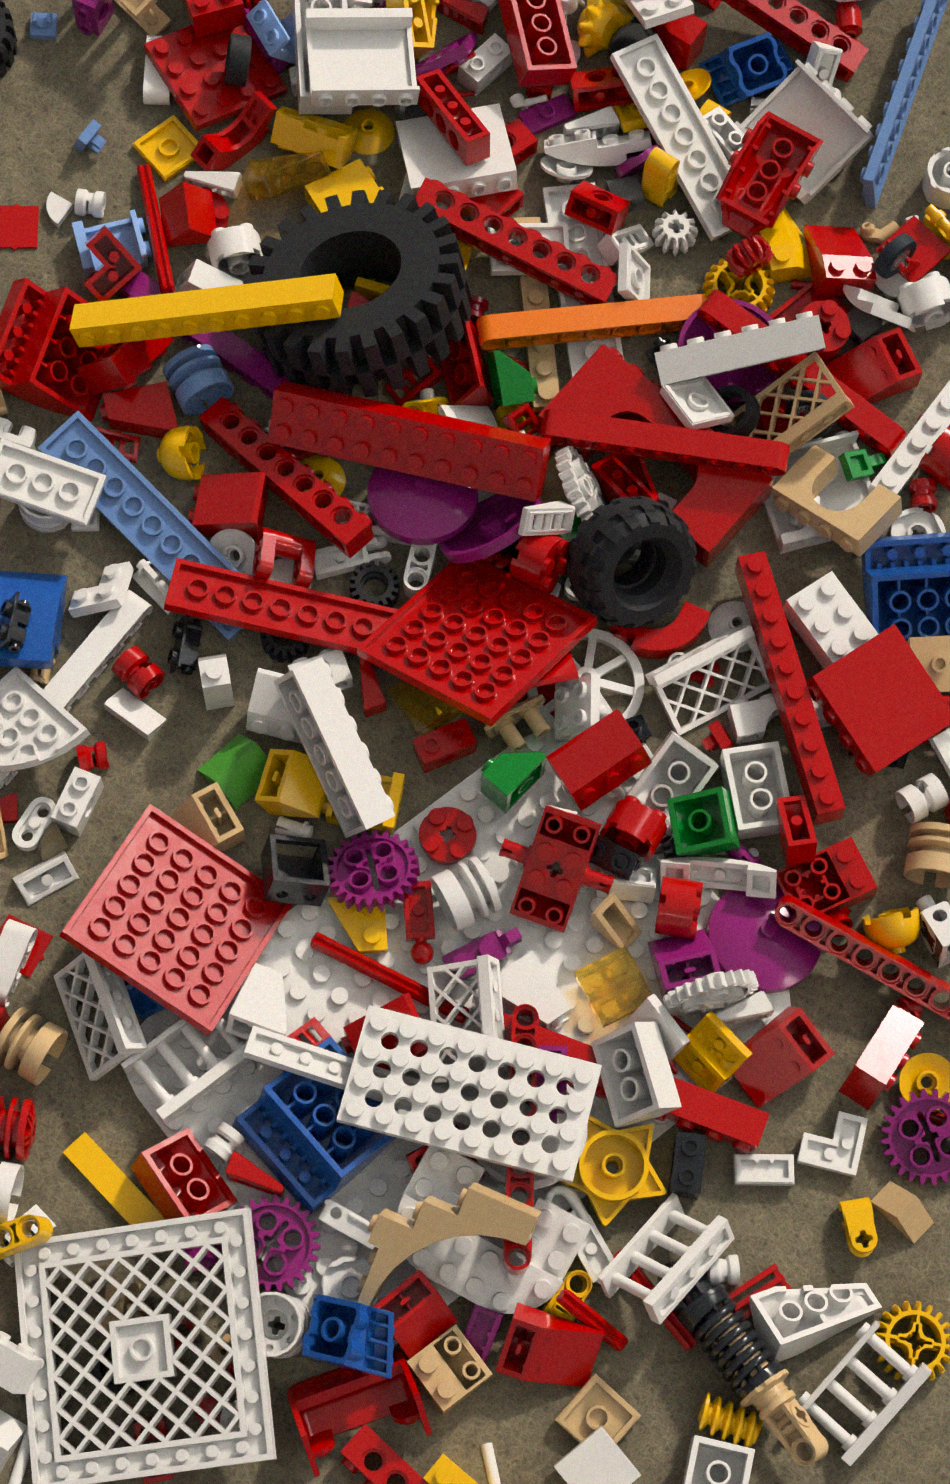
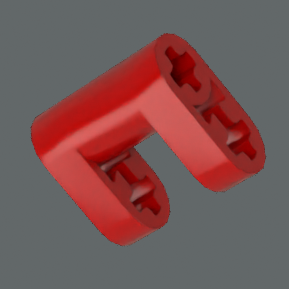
M261 527L255 542L253 576L269 579L273 570L274 558L277 556L294 561L292 585L309 588L314 573L316 541Z

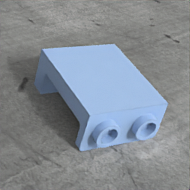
M261 0L246 15L247 19L271 57L296 65L293 13L291 12L284 19H280L276 16L269 2Z
M135 209L130 210V218L84 228L82 221L72 223L85 278L102 265L85 245V242L104 225L142 268L149 266L147 257H151L152 253L149 241H143L141 234L146 233L143 219L137 218Z

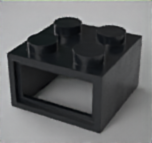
M269 834L261 853L264 900L321 907L330 887L326 840ZM276 843L317 848L312 858L277 854Z

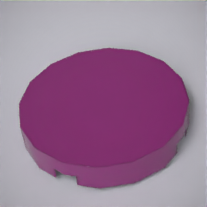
M655 145L643 150L642 154L635 157L632 156L620 164L615 170L618 179L643 171L644 164L651 151L655 147L662 149L661 146Z

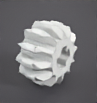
M675 209L672 215L665 211L662 214V218L655 220L652 236L655 238L656 247L663 246L662 251L664 254L669 249H672L674 257L677 255L678 249L686 254L688 247L693 248L695 245L698 229L694 227V218L687 219L688 215L686 212L678 215Z

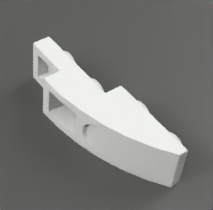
M718 106L703 115L729 162L734 151L740 152L744 144L741 141L744 134L722 108Z
M581 129L574 132L573 135L554 134L549 136L547 140H544L545 154L570 163L588 166L620 165L627 160V153L643 151L652 147L650 130L644 131L643 129L632 130L628 135L623 136L609 134L602 137V140H597L596 130Z

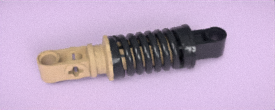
M679 1259L668 1262L664 1266L671 1268ZM703 1275L680 1301L679 1304L683 1311L677 1319L680 1323L684 1324L690 1334L695 1335L694 1339L698 1344H702L701 1349L704 1353H709V1360L712 1363H716L715 1368L718 1372H723V1379L726 1382H731L730 1388L738 1396L740 1405L744 1408L751 1405L756 1407V1410L759 1411L758 1417L761 1421H766L774 1436L783 1444L796 1464L806 1467L823 1459L828 1453V1442L811 1421L806 1410L797 1402L794 1391L788 1390V1387L785 1386L783 1381L789 1375V1372L782 1367L777 1359H773L770 1362L767 1361L772 1357V1352L770 1349L760 1352L765 1347L763 1340L759 1339L753 1343L758 1337V1333L756 1330L746 1333L751 1328V1323L747 1320L739 1324L744 1318L742 1311L731 1313L736 1309V1303L728 1296L724 1284L712 1287ZM806 1443L811 1446L813 1455L807 1451Z

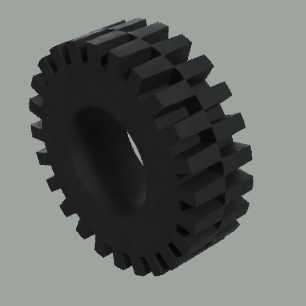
M365 190L352 191L351 205L341 206L337 194L326 197L325 201L328 211L319 215L311 204L301 208L299 211L303 221L302 224L297 226L286 218L277 225L281 240L266 235L259 245L263 256H251L248 263L251 275L244 276L243 284L336 273L342 288L356 282L357 277L387 279L394 281V283L383 294L372 301L355 307L342 308L340 318L254 327L267 362L270 361L274 372L280 378L286 375L289 382L302 385L307 383L308 386L328 390L332 384L335 392L352 395L355 384H360L367 398L378 395L377 381L388 378L393 390L406 386L402 372L408 368L419 378L425 376L430 372L427 355L440 361L445 360L450 354L447 340L456 342L461 340L464 335L461 321H469L472 312L469 300H472L471 287L456 235L452 233L447 218L445 216L438 218L435 207L428 202L419 208L416 197L404 193L400 200L395 203L391 190H379L373 203H369Z

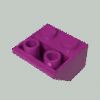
M704 929L696 931L695 939L672 936L647 943L663 999V996L667 995L668 991L675 990V987L684 985L683 983L694 982L696 978H702L714 972H721L715 948Z

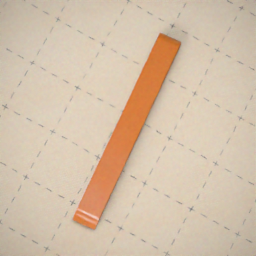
M695 294L490 314L476 320V327L483 350L679 332L688 317L703 304L707 296Z

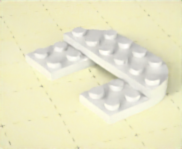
M428 1146L400 1197L396 1213L416 1221L412 1218L414 1209L419 1201L423 1202L429 1195L461 1208L457 1205V1201L463 1188L468 1189L474 1182L478 1183L486 1167L464 1155ZM538 1196L533 1208L542 1211L532 1235V1257L529 1268L521 1275L508 1273L503 1266V1247L481 1235L453 1237L432 1243L407 1257V1260L416 1270L420 1269L427 1278L471 1302L498 1313L514 1314L517 1303L537 1308L547 1302L563 1284V1278L592 1226ZM513 1252L508 1257L510 1263L514 1266H521L525 1263L524 1255L519 1252Z

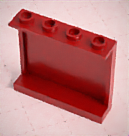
M895 624L806 681L811 698L819 702L824 710L823 716L830 725H834L840 734L838 738L844 748L850 749L855 757L856 767L861 773H865L867 777L875 774L950 725V706Z

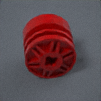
M0 1095V1145L3 1146L5 1160L12 1159L16 1148L17 1161L26 1162L36 1134L37 1117L35 1114L34 1099L26 1098L21 1109L20 1098L14 1097L9 1109L6 1110L4 1097Z

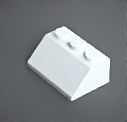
M258 668L247 712L246 730L302 744L273 682L285 674Z
M633 1022L591 1042L596 1062L602 1065L600 1076L615 1127H622L660 1117L682 1107L657 1022Z

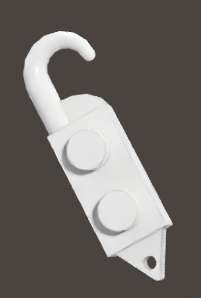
M566 1185L554 1186L546 1193L544 1199L551 1203L553 1197L563 1195L573 1210L570 1214L592 1226L577 1256L585 1271L590 1275L592 1283L600 1284L597 1277L611 1263L614 1257L578 1194Z

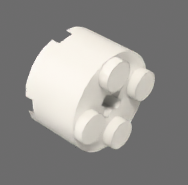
M950 147L942 149L941 152L936 155L934 154L930 158L922 181V189L926 200L939 208L950 210Z
M243 223L239 226L214 229L207 244L211 265L241 281L244 280V276H250L251 272L248 263L251 256H263L259 245L261 239L253 225Z
M938 271L930 272L924 276V279L914 283L907 282L899 287L900 294L897 301L902 314L913 318L909 328L910 331L916 332L915 328L925 326L926 330L941 327L950 321V283L946 277L940 276Z

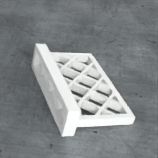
M741 624L645 674L649 684L653 685L676 734L680 736L727 711L729 706L737 700L750 699L770 688L760 651L753 638L755 633L751 625ZM748 644L752 652L749 663L736 659L739 648ZM732 652L731 657L725 656ZM719 658L729 660L724 676L712 672L715 660ZM734 663L747 667L742 682L730 678ZM752 669L761 672L765 683L757 687L748 685ZM696 670L705 673L700 689L687 685L691 673ZM710 675L723 679L718 695L705 691ZM684 677L682 683L677 681ZM728 681L741 686L738 696L733 700L723 697ZM672 683L681 686L676 702L667 699L663 690L664 687ZM686 688L699 692L694 708L681 704ZM746 688L751 689L750 691L745 693ZM704 694L717 698L714 709L708 713L699 710ZM722 700L727 702L721 705ZM680 707L693 711L689 723L680 727L676 718ZM698 713L703 714L696 719Z
M83 952L53 976L90 1081H97L130 1055L142 1053L148 1048L124 980ZM85 964H87L89 976L83 974ZM69 975L74 976L71 990L68 988L65 979ZM82 980L88 982L85 996L79 994ZM95 990L99 998L98 1002L93 1001ZM78 1000L83 1002L80 1016L76 1010ZM91 1006L97 1008L94 1022L88 1020ZM104 1015L108 1023V1029L102 1027ZM87 1026L92 1028L90 1043L87 1042L85 1036ZM100 1033L106 1035L103 1049L98 1047ZM113 1043H115L116 1049L118 1051V1054L116 1055L111 1053ZM96 1053L102 1055L98 1069L94 1062Z
M487 954L477 956V959L427 967L431 1021L452 1026L450 1023L461 1011L469 1018L462 1029L469 1031L475 1023L481 1028V1034L505 1040L498 959ZM476 967L477 978L469 986L460 978L467 969ZM447 972L453 978L442 991L437 987L436 974ZM457 982L467 989L458 1003L448 996ZM472 994L479 1000V1007L473 1015L463 1008ZM446 999L455 1007L444 1020L439 1015V1006ZM452 1050L443 1051L444 1054L442 1055L441 1053L439 1056L442 1063H445L449 1057L454 1061L457 1059L452 1054ZM483 1060V1066L485 1069L486 1062ZM507 1065L499 1068L498 1075L500 1077L508 1076ZM442 1078L435 1080V1084L438 1085L448 1083Z

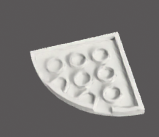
M14 667L0 680V772L26 769L53 760L77 746L90 735L86 727L18 667Z

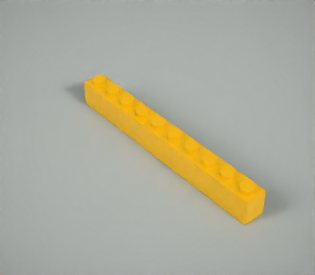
M336 273L74 304L69 330L80 348L340 318L344 291Z

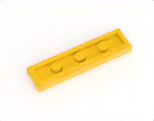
M86 1132L63 1151V1154L129 1225L165 1220L159 1210Z

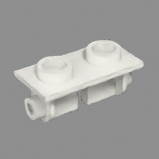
M142 559L136 565L139 570L132 575V578L164 610L170 582L150 561ZM164 610L167 615L171 613V611Z

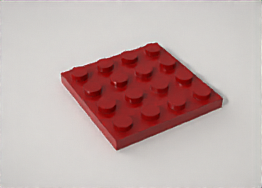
M190 25L144 43V52L195 131L240 114L254 91H261L270 101L287 92V87L268 58L264 57V54L253 38L246 86L239 87L224 83L229 36L231 33L251 36L244 25L198 38L195 37Z

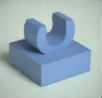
M31 13L30 39L57 40V13Z
M93 119L77 138L73 147L83 152L88 146L94 152L99 153L107 142L97 134L101 125Z

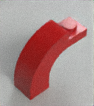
M254 91L236 120L218 133L202 135L190 156L205 171H221L230 167L263 140L270 130L267 124L278 108L261 91Z
M685 601L677 618L666 627L650 629L645 627L625 628L619 625L614 627L611 625L610 633L626 644L631 642V650L637 657L666 659L673 653L685 652L698 641L709 622L711 612Z

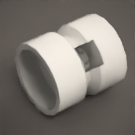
M929 773L916 780L915 786L909 784L895 792V799L900 809L908 805L910 806L912 811L906 814L905 817L911 824H915L928 817L929 811L935 813L946 807L949 802L944 786L933 773Z

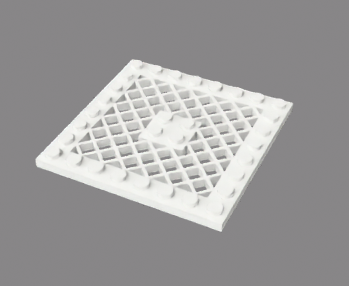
M250 1208L52 1236L47 1242L14 1255L21 1343L35 1350L34 1355L43 1360L28 1394H25L33 1484H97L277 1459ZM222 1244V1253L213 1245ZM202 1247L194 1258L184 1251L185 1249ZM209 1250L220 1258L211 1271L200 1264ZM173 1251L165 1262L154 1255ZM179 1255L190 1262L181 1276L170 1268ZM143 1256L135 1267L125 1259ZM150 1259L160 1266V1269L151 1280L140 1272ZM113 1260L106 1271L96 1264V1262ZM120 1263L131 1271L122 1284L111 1276ZM84 1264L77 1275L67 1268L68 1266ZM223 1266L225 1283L216 1277ZM91 1267L101 1275L93 1288L82 1281ZM195 1268L206 1275V1278L197 1289L186 1281ZM49 1269H54V1271L49 1276ZM62 1272L72 1279L64 1292H61L53 1285ZM166 1272L177 1280L168 1293L157 1285ZM136 1277L147 1284L138 1298L128 1290V1287ZM107 1281L117 1288V1291L109 1301L98 1294ZM212 1281L223 1289L214 1302L203 1295V1292ZM78 1285L88 1293L79 1306L69 1298ZM182 1285L193 1293L184 1307L173 1299ZM152 1290L163 1297V1300L154 1311L144 1303ZM50 1291L59 1297L53 1306L51 1305ZM123 1294L134 1302L125 1315L114 1307ZM226 1297L228 1314L219 1308ZM93 1299H96L104 1306L95 1319L85 1312ZM198 1299L210 1307L201 1320L189 1312ZM64 1303L75 1311L66 1323L56 1316V1313ZM169 1303L180 1311L173 1321L171 1314H161ZM139 1307L150 1315L132 1318ZM111 1312L120 1320L109 1322L108 1331L101 1323ZM215 1312L226 1320L217 1334L206 1326ZM80 1316L91 1324L82 1337L71 1329ZM185 1316L196 1325L187 1338L176 1330ZM53 1322L61 1328L55 1338ZM229 1328L232 1346L222 1339ZM96 1329L107 1337L98 1350L87 1342ZM201 1330L212 1338L204 1351L192 1343ZM67 1334L77 1341L69 1354L58 1346ZM173 1335L182 1342L176 1353ZM218 1343L229 1352L220 1365L209 1357ZM110 1346L112 1362L104 1356ZM83 1347L94 1355L85 1368L74 1360ZM188 1348L199 1356L190 1369L179 1361ZM56 1353L64 1359L58 1368L56 1365ZM99 1360L110 1369L101 1382L90 1373ZM232 1360L235 1378L225 1370ZM204 1361L216 1370L207 1383L195 1374ZM69 1365L80 1373L72 1385H69L61 1378ZM176 1367L186 1374L177 1387L166 1379L177 1377ZM221 1375L232 1383L223 1397L212 1388ZM113 1377L114 1384H125L117 1395L106 1387ZM86 1378L96 1386L88 1399L77 1391ZM191 1379L202 1387L193 1401L182 1392ZM154 1380L147 1391L136 1383ZM161 1383L172 1391L163 1405L152 1396ZM58 1384L66 1390V1393L60 1400ZM131 1388L142 1396L133 1409L123 1401V1398ZM235 1391L238 1409L228 1402ZM101 1392L113 1400L104 1413L93 1405ZM207 1393L219 1401L210 1414L198 1406ZM72 1396L83 1404L74 1417L63 1409ZM177 1397L188 1405V1408L180 1418L168 1410ZM148 1401L159 1410L150 1423L139 1414ZM118 1405L129 1414L120 1427L109 1418ZM224 1406L235 1415L227 1428L215 1420ZM88 1410L99 1418L90 1431L79 1422ZM194 1411L205 1419L197 1432L185 1424ZM164 1415L175 1423L167 1436L155 1428ZM61 1416L69 1422L63 1432ZM134 1419L145 1427L137 1440L125 1432ZM104 1423L115 1431L107 1444L95 1436ZM239 1423L240 1431L232 1432ZM210 1425L222 1433L202 1436ZM74 1428H77L85 1435V1438L77 1448L66 1440ZM180 1429L192 1437L173 1440ZM150 1433L161 1441L143 1444ZM121 1437L131 1445L113 1448ZM91 1441L101 1449L99 1451L83 1453ZM64 1448H66L71 1454L64 1455Z

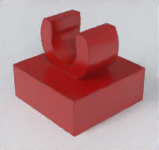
M716 720L708 725L712 735L701 741L706 751L710 753L720 747L721 749L736 747L722 723Z

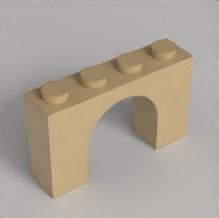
M813 445L772 487L774 505L780 511L788 512L796 517L801 524L809 525L817 530L822 537L830 538L838 543L846 552H852L861 557L902 514L901 496L878 484L861 503L851 509L833 511L820 506L815 501V498L837 475L836 457Z

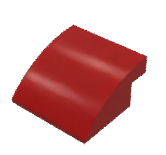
M27 278L13 281L0 314V389L26 402L71 417L79 411L89 422H92L103 393L93 395L75 368L82 363L93 362L97 359L95 353L99 349L103 348L106 352L113 344L79 348L69 330L74 304L89 302L66 286L46 292Z

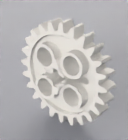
M567 446L555 453L557 456L555 457L556 467L560 472L558 476L563 482L561 485L568 502L576 509L577 517H580L581 521H587L593 515L592 511L601 504L605 505V502L601 497L600 485L592 471H589L587 462L584 463L583 457L578 454L577 449H574L573 446Z
M739 969L734 972L729 970L726 973L714 972L702 978H696L694 982L683 983L684 985L675 987L673 991H668V994L663 996V1003L667 1011L673 1016L679 1014L683 1016L688 1013L693 1015L697 1012L704 1014L726 1007L729 1003H736L741 999H745L746 995H751L753 991L758 990L757 987L759 985L754 971L749 969L744 971Z

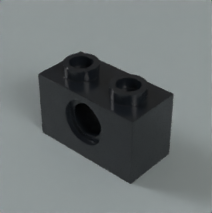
M676 1132L673 1143L668 1196L674 1193L679 1198L694 1200L699 1198L707 1135Z

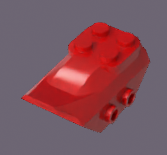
M768 111L756 123L753 130L748 128L741 141L744 144L740 152L735 150L728 162V165L731 167L716 196L722 209V224L746 238L766 228H773L789 199L795 200L802 187L799 184L802 177L808 178L815 165L812 161L824 141Z

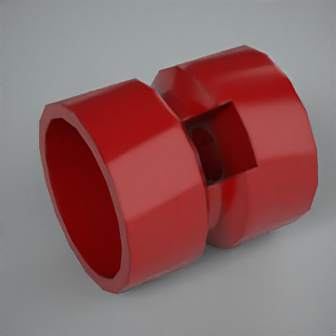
M133 646L116 659L111 670L121 682H128V689L138 699H143L150 694L148 691L153 688L156 689L163 682L165 673L154 662L148 663L149 656L139 646Z

